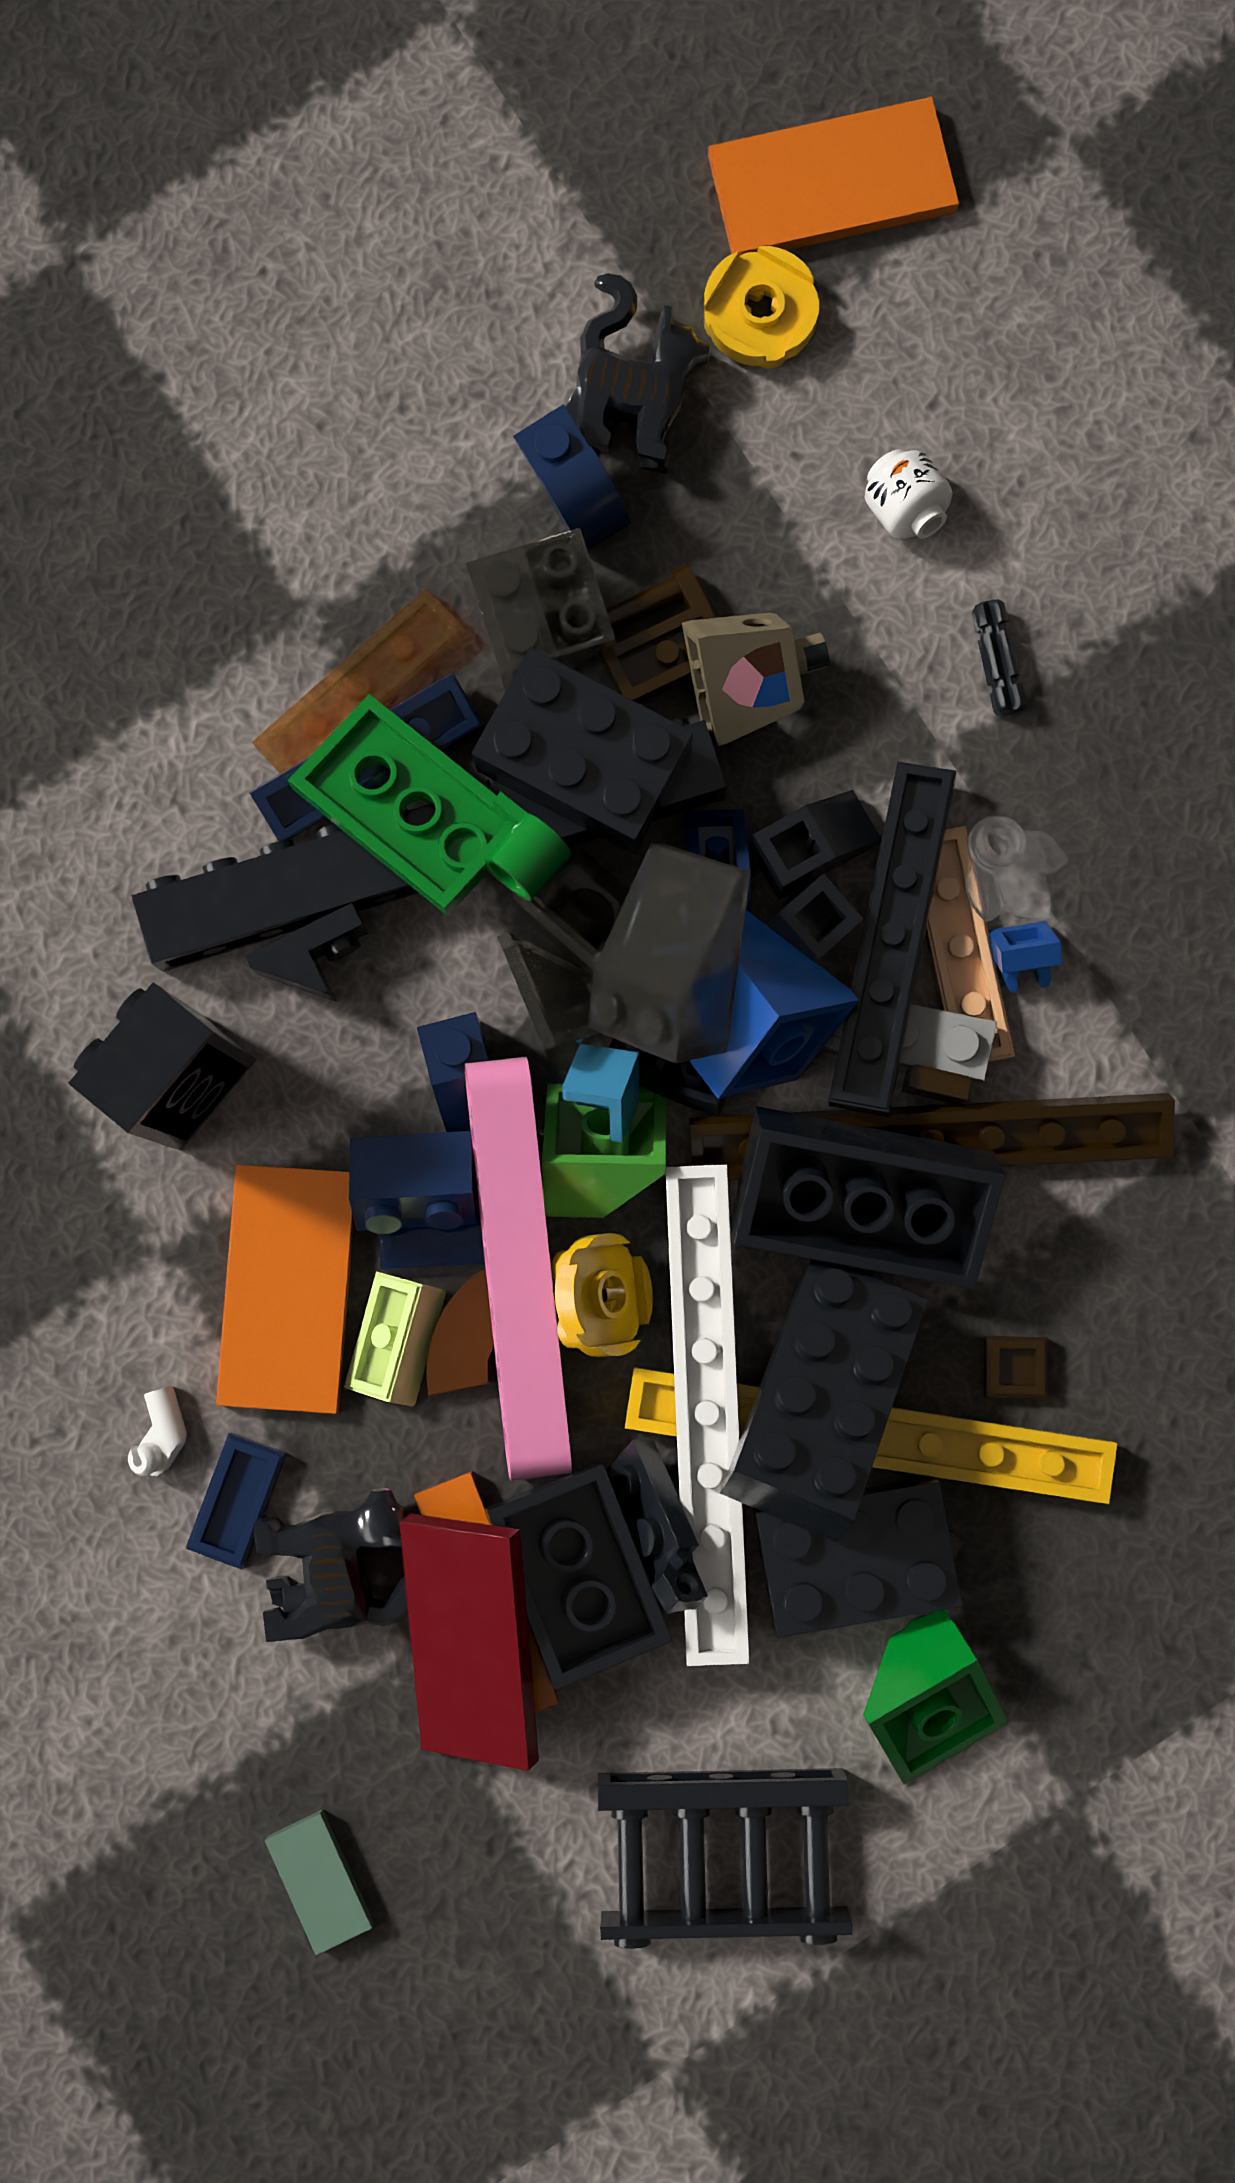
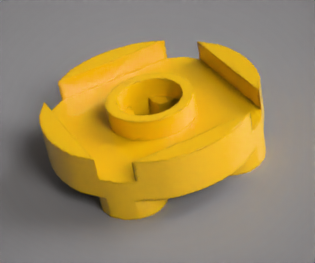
M773 246L757 247V252H747L740 256L738 251L723 259L711 273L704 292V327L714 345L724 355L738 363L748 366H760L765 369L777 368L785 360L801 352L814 334L820 310L818 294L813 285L814 278L809 268L794 254ZM764 295L772 299L771 310L774 314L769 317L763 316L758 318L751 315V308L746 304L749 299L759 302Z
M605 1233L583 1236L574 1241L568 1250L557 1252L551 1263V1273L555 1281L556 1310L559 1318L557 1326L559 1339L567 1348H578L586 1355L592 1357L621 1356L631 1352L641 1341L633 1340L639 1325L649 1324L652 1314L653 1289L648 1267L642 1256H631L629 1250L623 1245L630 1242L619 1234ZM606 1288L607 1300L603 1301L602 1289Z

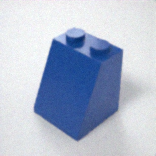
M737 902L709 906L702 904L689 910L681 918L678 924L679 930L666 950L658 954L650 965L651 972L637 991L718 1099L798 1080L859 1001L852 990Z

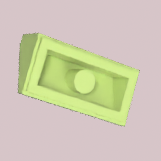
M376 1271L344 1388L389 1403L414 1406L426 1367L432 1334L441 1313L446 1291Z

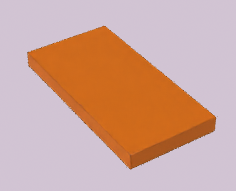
M932 97L708 146V159L731 254L739 251V256L747 252H757V247L773 246L787 251L950 215L957 212L959 205Z
M236 1164L216 1406L339 1413L354 1218L349 1203V1172Z

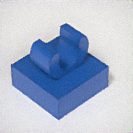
M1046 921L988 930L994 961L999 967L1001 977L1011 993L1018 992L1017 978L1023 970L1035 969V977L1041 988L1050 985L1052 976L1049 966L1061 965L1062 956L1061 942Z

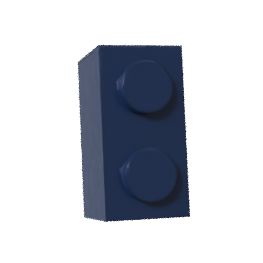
M471 1131L350 1138L349 1203L357 1231L369 1230L378 1234H389L402 1228L431 1227L437 1230H451L460 1225L477 1224V1183Z

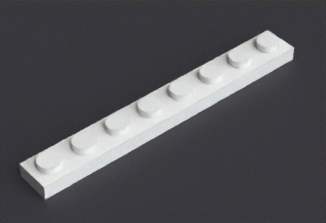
M727 1165L666 1167L680 1502L699 1543V1546L692 1552L693 1562L708 1594V1597L696 1609L684 1610L687 1666L749 1664L742 1503L720 1494L739 1443Z

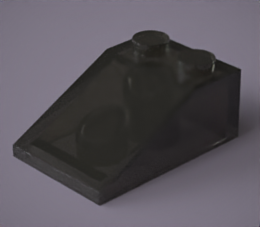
M661 842L651 843L594 968L588 1028L675 1064L727 1053L751 872Z

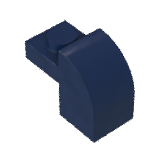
M564 404L513 436L581 554L631 524L627 510L593 448L586 442Z

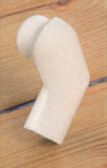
M173 1386L144 1394L152 1427L140 1445L133 1446L128 1455L131 1470L139 1476H158L169 1469L186 1442L187 1431Z

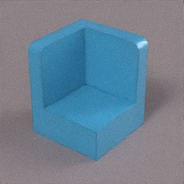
M580 1044L562 1086L563 1099L574 1101L576 1105L609 1110L610 1141L624 1142L640 1099L639 1052Z

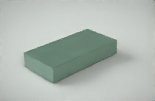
M323 1809L267 1836L264 1840L315 1955L372 1929L374 1921Z

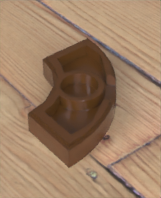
M486 1268L470 1278L454 1294L438 1319L432 1334L427 1358V1387L429 1396L489 1383V1359L494 1349Z

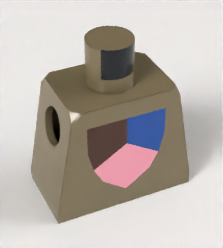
M775 613L690 620L682 623L700 721H706L710 737L717 746L732 742L800 710L805 702L800 675L828 668L830 664L828 648L821 633L794 639L791 626Z

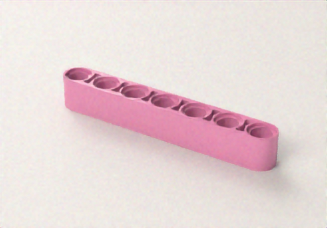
M527 1057L465 1063L466 1091L510 1481L568 1474L572 1471L528 1060Z

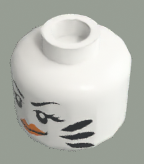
M897 449L885 454L872 466L867 476L868 484L864 498L871 511L892 537L908 539L917 536L920 539H924L933 535L944 525L947 519L945 512L951 503L953 492L949 482L927 454L918 450L905 451Z

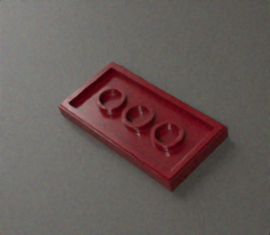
M411 1513L400 1521V1533L421 1750L529 1771L539 1761L520 1529Z

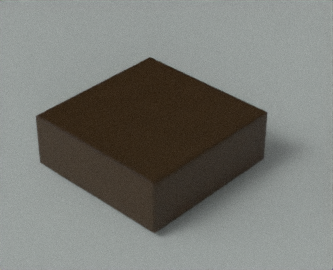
M915 1064L906 1071L901 1092L952 1104H962L968 1100L972 1079H969V1076Z
M985 1336L984 1396L1048 1398V1337Z

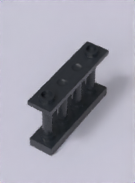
M843 1768L598 1773V1811H611V1817L617 1819L619 1911H601V1940H614V1945L617 1947L637 1949L649 1946L651 1939L800 1936V1941L803 1943L827 1945L835 1943L838 1940L837 1935H852V1920L847 1906L830 1907L828 1815L834 1813L833 1806H848V1780ZM772 1807H796L797 1814L803 1815L805 1907L768 1908L766 1816L772 1814ZM735 1808V1815L741 1817L743 1908L706 1909L704 1818L710 1815V1809ZM673 1809V1816L679 1818L681 1910H644L642 1819L648 1817V1810Z

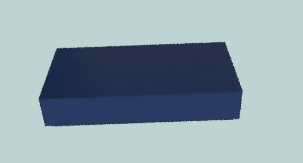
M228 1433L185 1549L241 1570L244 1569L255 1542L253 1524L258 1518H264L287 1453L238 1434Z

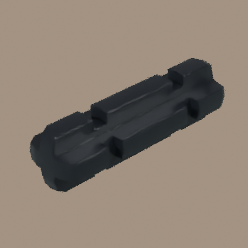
M1000 599L984 601L975 605L972 611L975 632L981 633L978 645L987 685L993 686L992 693H990L993 712L997 716L1013 715L1026 707L1027 700L1023 684L1017 683L1018 676L1021 674L1011 630L1005 629L1006 623L1009 622L1005 603Z

